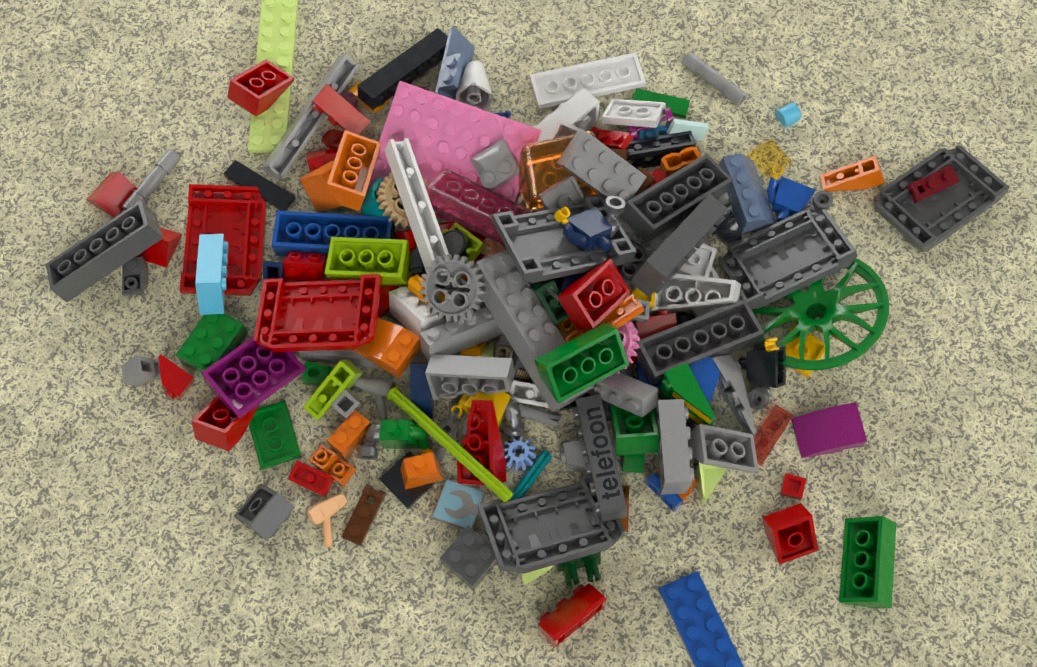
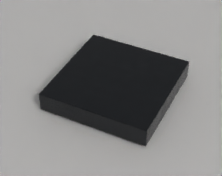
M411 451L379 478L407 509L437 483L433 482L405 490L401 466L404 459L415 456Z

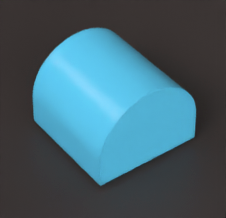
M793 102L775 111L774 114L785 128L801 119V111Z

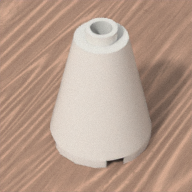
M471 61L466 65L456 91V100L485 110L492 104V91L484 65L478 61Z

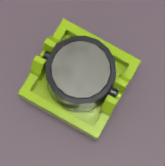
M457 222L449 230L441 231L448 253L451 254L452 259L455 254H459L460 260L466 256L467 263L475 261L486 246Z

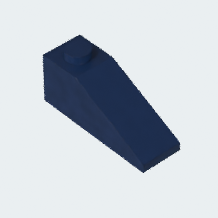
M411 363V402L433 420L434 400L425 374L428 363Z

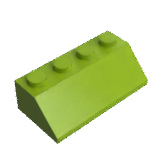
M331 237L325 275L330 281L360 279V275L380 274L382 277L381 285L408 286L407 282L410 275L408 240Z

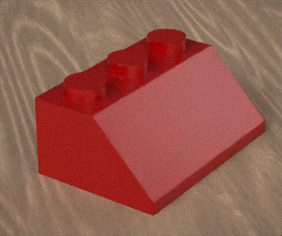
M590 583L585 586L583 584L579 585L572 592L574 595L568 600L563 598L556 604V610L551 614L548 611L538 619L540 621L538 623L539 630L554 648L605 607L607 599Z

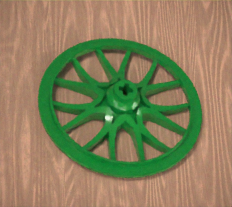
M856 258L850 266L846 267L849 271L833 289L824 290L823 285L826 278L824 277L812 283L807 292L797 290L782 297L794 303L791 307L751 309L756 319L757 314L777 316L762 328L764 334L781 324L789 322L798 324L776 346H786L800 337V359L786 355L784 363L781 364L800 370L831 369L857 359L877 342L888 321L889 298L883 281L871 267ZM854 273L861 276L867 282V284L847 286ZM870 289L873 290L877 299V303L840 304V301L846 297ZM878 309L873 327L854 315ZM840 320L852 322L867 330L869 334L856 345L842 334L833 323ZM814 331L823 333L825 359L804 360L805 344L809 333ZM830 335L852 349L830 358Z

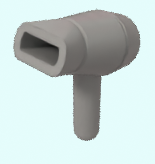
M359 377L354 386L375 395L379 419L387 420L383 397H387L389 391L395 387L394 382L384 378Z

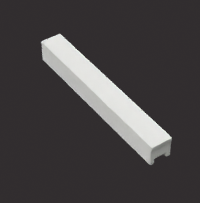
M404 138L403 141L394 142V139H390L384 151L424 267L433 268L431 261L439 263L438 257L443 256L446 260V255L449 253L409 139ZM442 271L441 279L445 282L448 275L445 271Z

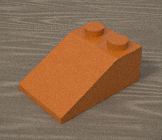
M377 318L375 340L352 349V351L395 377L400 378L421 349L420 337L406 328Z

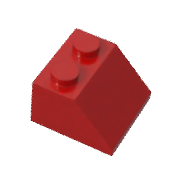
M802 503L762 517L765 534L779 565L819 550L812 514Z

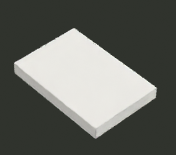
M611 99L601 118L602 124L657 128L664 113L663 109L666 108V103Z

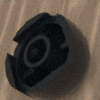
M730 203L724 204L728 208L723 215L726 218L719 226L714 225L717 229L713 232L712 236L716 235L724 243L742 240Z

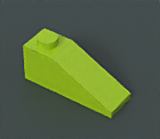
M349 359L340 360L303 408L319 421L332 408L331 404L344 390L348 391L363 372Z

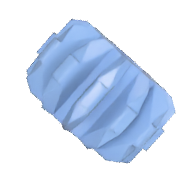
M522 436L519 437V441L512 437L511 443H504L506 448H503L508 469L514 465L515 472L518 471V466H521L522 470L526 471V465H533L532 460L536 459V454L533 453L535 446H530L531 441L529 439L523 442ZM517 451L522 452L520 457H516Z

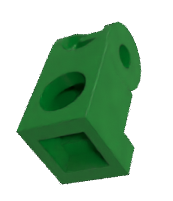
M306 361V371L302 375L303 385L320 386L334 368Z

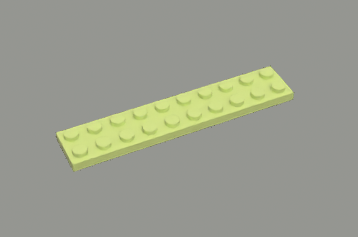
M262 0L256 65L264 60H268L292 76L298 0ZM292 84L267 111L257 117L251 114L249 153H272L288 130Z

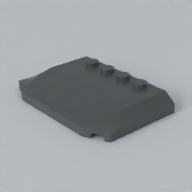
M959 145L955 149L947 150L942 148L937 150L883 187L874 209L921 252H928L999 202L1010 187ZM951 165L960 182L914 203L911 191L908 192L906 186Z
M820 208L821 212L810 213V210H803L731 244L726 255L723 258L721 256L718 258L729 280H736L741 284L739 296L741 300L746 299L751 309L761 308L846 268L858 256L856 249L825 208Z
M591 475L579 477L578 483L499 504L497 499L478 505V511L500 571L525 574L608 550L625 535V529L620 519L602 522L600 515H596L594 502H597L596 495H591L589 485L590 482H593Z

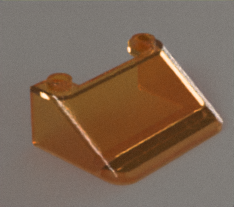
M586 131L596 138L592 131ZM575 134L531 143L522 148L520 152L518 187L529 210L543 207L538 194L571 174L556 162ZM575 177L579 187L586 186V190L589 194H598L596 191H594L585 183H583Z

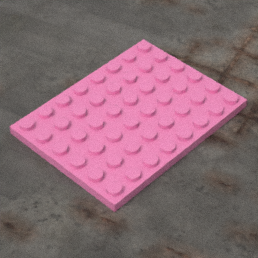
M399 81L379 140L381 145L367 190L379 178L388 177L392 173L384 151L389 140L394 139V142L403 141L404 138H408L422 179L427 178L426 184H433L431 191H437L434 197L439 198L437 204L440 206L437 209L436 217L449 222L460 221V226L488 236L492 231L495 232L497 230L492 222L493 214L513 211L542 130ZM501 139H504L523 173L489 193L486 187L482 185L480 177L470 159Z

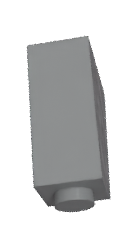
M610 435V439H611V443H612V447H613V451H614V455H615V460H616V464H617V468H618V472H619V477H620V476H621V472H620L619 463H618V459H617L616 452H615L614 440H613V436ZM578 440L563 443V450H560L561 462L566 463L567 469L586 473L585 463H588L587 456L583 457L581 444H584V441Z

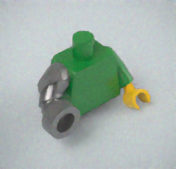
M381 420L380 423H376L368 428L365 433L366 441L358 448L357 457L364 460L378 459V449L375 447V442L378 440L383 449H421V454L434 453V451L429 448L430 445L425 430L411 420Z

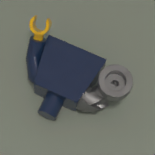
M618 196L607 197L604 204V209L608 214L606 217L596 207L569 217L570 210L567 207H563L555 213L554 217L556 221L562 222L563 235L567 238L568 242L578 245L585 251L599 247L603 252H607L612 247L610 238L614 236L620 227L616 216L624 212L625 201Z

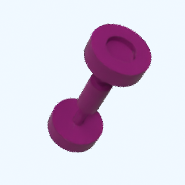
M667 107L663 109L665 117L661 118L660 122L667 120L670 126L674 117L670 108ZM627 126L629 133L633 136V140H639L638 131L651 129V127H638L635 129L634 126Z

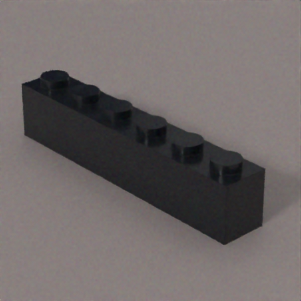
M439 28L435 29L357 85L358 98L372 110L382 106L389 98L394 97L399 81L411 84L415 79L422 77L426 71L437 66L443 60L448 36Z

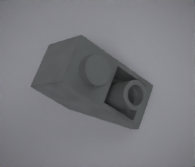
M134 257L122 266V295L143 294L148 286V265L143 257Z

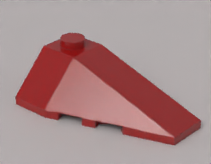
M472 400L467 420L468 428L466 436L462 440L463 448L502 483L506 482V459L493 400ZM457 460L458 484L485 485Z

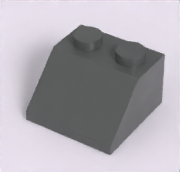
M260 484L234 517L261 538L268 541L269 538L276 534L282 522L290 517L291 511L295 507L278 492Z

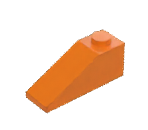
M876 155L820 175L823 190L827 192L863 190L885 183L882 168Z

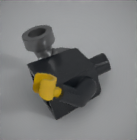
M777 337L762 340L754 345L753 350L747 351L746 358L741 357L738 360L741 369L746 370L747 380L750 381L751 392L748 394L750 407L754 410H760L768 406L770 387L778 388L786 385V366L781 364L786 359V346L777 347L775 343L778 340Z

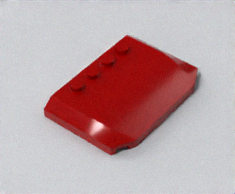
M189 184V206L180 293L197 294L195 281L199 235L224 234V242L228 241L229 253H227V277H225L227 290H225V295L251 296L262 279L266 204L259 193L258 187Z
M380 274L360 275V279L286 283L283 278L264 279L253 340L257 345L273 352L352 350L375 340L382 277Z

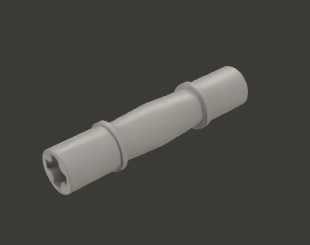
M688 52L683 58L682 64L694 72L696 76L699 75L709 85L720 91L722 96L727 97L737 106H740L747 98L748 94L737 87L734 82H729L719 72L708 66L706 61L701 60L692 52Z
M168 149L137 190H133V193L122 205V208L127 210L140 200L144 203L147 202V198L179 162L180 156L173 150Z

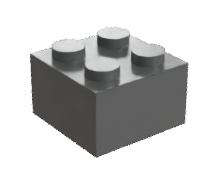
M469 526L463 530L440 557L441 564L473 591L497 564L490 543Z

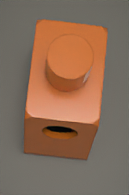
M433 452L406 458L402 462L401 474L405 490L444 480L440 461Z

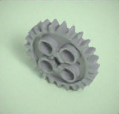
M447 254L446 260L443 256L438 257L439 263L431 261L433 268H425L428 274H422L421 276L426 280L419 283L425 287L424 290L419 292L426 295L422 301L429 302L426 309L433 308L431 314L436 315L439 313V319H443L446 315L447 322L451 321L452 318H454L455 322L460 321V316L465 320L467 319V313L470 316L474 315L473 308L476 310L480 309L477 302H484L480 295L486 293L485 290L481 289L486 283L480 281L484 274H477L480 267L473 268L474 261L467 263L466 256L460 260L459 254H455L453 259L451 254ZM442 271H445L448 275L445 282L441 279ZM462 274H465L468 278L465 285L460 280ZM436 284L445 286L453 285V287L469 288L470 292L462 290L453 291V289L437 288ZM440 291L445 294L444 302H441L438 298ZM460 294L465 297L464 305L458 302Z

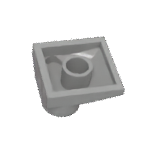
M501 139L470 159L480 177L482 185L486 187L489 193L523 173L504 139Z

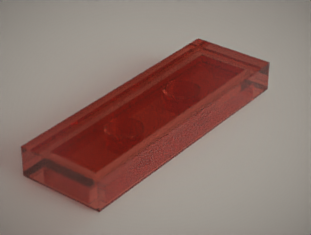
M777 405L774 406L754 438L757 462L760 466L763 465L794 416Z

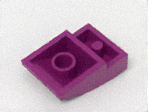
M856 402L814 411L791 419L801 458L842 452L845 449L863 447L867 443Z

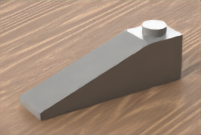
M731 355L713 357L712 359L720 372L716 387L745 433L753 434L755 437L757 431L739 362L734 360Z

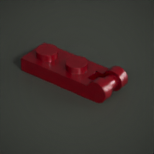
M949 165L910 183L906 188L908 192L911 191L914 203H917L960 181L952 166Z

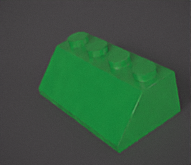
M603 323L534 360L541 380L557 403L629 366L618 328L607 323Z
M884 516L845 518L839 603L874 609L892 608L896 541L895 522Z

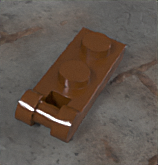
M365 485L362 495L341 536L342 539L362 546L386 496L385 491H377L373 489V486ZM369 496L375 499L373 504L367 502Z

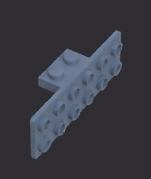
M451 27L435 90L436 94L456 100V91L466 65L472 61L475 49L474 45L455 27Z

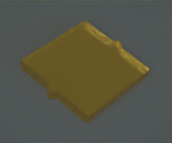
M772 138L762 145L759 144L756 149L747 154L767 178L773 176L772 167L775 164L774 171L777 173L781 172L782 166L785 168L792 163V160Z

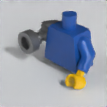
M776 164L772 167L773 177L770 178L767 195L769 203L773 205L772 211L778 213L777 222L803 210H810V213L821 212L820 208L828 210L831 207L833 197L829 192L818 191L815 193V189L783 176L779 179V175L784 172V167L782 166L780 173L774 171Z

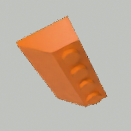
M344 130L326 187L340 205L360 212L381 142Z

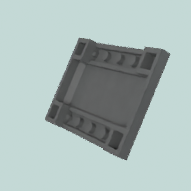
M603 195L586 197L582 204L566 206L570 210L569 217L594 207L598 208L604 217L608 215L604 209L605 198ZM563 207L514 216L512 211L497 213L492 216V222L523 280L530 283L589 272L607 259H611L615 266L623 265L634 258L637 252L621 225L614 236L610 238L612 247L607 252H603L599 247L585 251L578 245L568 242L567 238L563 235L562 222L556 221L554 217L555 213Z

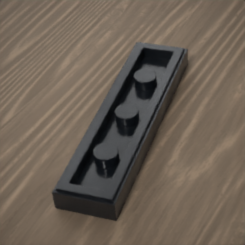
M236 160L223 173L226 178L239 186L258 187L262 199L280 211H286L296 199L293 194Z

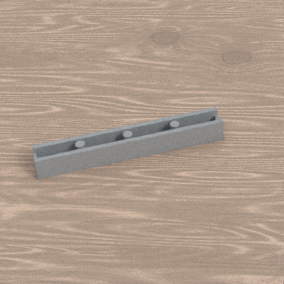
M347 53L338 56L261 167L274 180L285 176L326 116L324 113L319 114L312 108L314 104L311 101L326 84L332 87L338 94H341L360 66L358 63L355 64L350 60Z

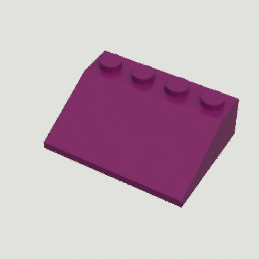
M253 336L204 370L202 376L205 384L216 397L240 419L306 371V368L292 352L270 351L257 345L253 340Z

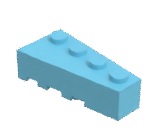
M224 234L199 235L195 285L200 315L224 314L225 290H227L225 277H227V253H229L228 241L224 242Z

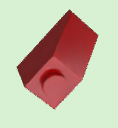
M160 354L158 360L162 387L165 390L163 393L172 400L174 398L180 400L195 382L194 377Z

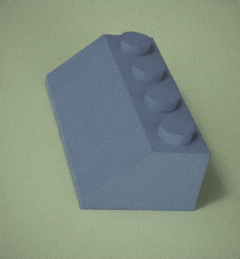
M743 154L723 156L719 166L733 179L726 193L728 194L729 202L741 234L763 230L777 223L754 161Z

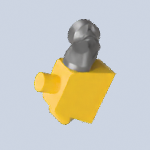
M477 392L475 396L463 394L458 401L459 405L451 408V412H455L459 408L460 413L457 417H461L465 413L469 414L472 400H493L498 427H500L506 414L504 434L510 439L512 437L518 439L524 432V423L519 419L521 417V410L517 403L511 399V396L505 392L493 394Z

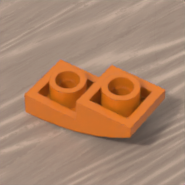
M322 444L309 459V462L322 472L334 477L335 481L343 487L356 472L352 465L339 458L336 453Z

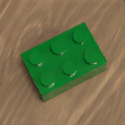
M226 314L203 315L176 353V356L181 363L202 374L204 370L236 349L248 331L243 323Z

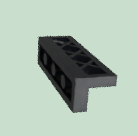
M691 131L633 140L625 149L628 150L626 161L634 160L631 165L636 169L639 167L644 169L660 166L661 159L665 154L679 153L685 148L696 147V143ZM647 157H653L650 161H644Z

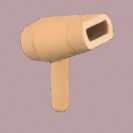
M343 493L319 502L307 510L308 518L314 525L323 523L324 545L326 547H331L333 544L331 517L348 503Z

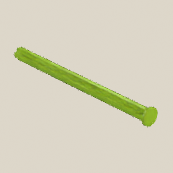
M398 386L389 391L387 394L389 401L392 400L502 501L508 502L512 498L513 492L402 394Z

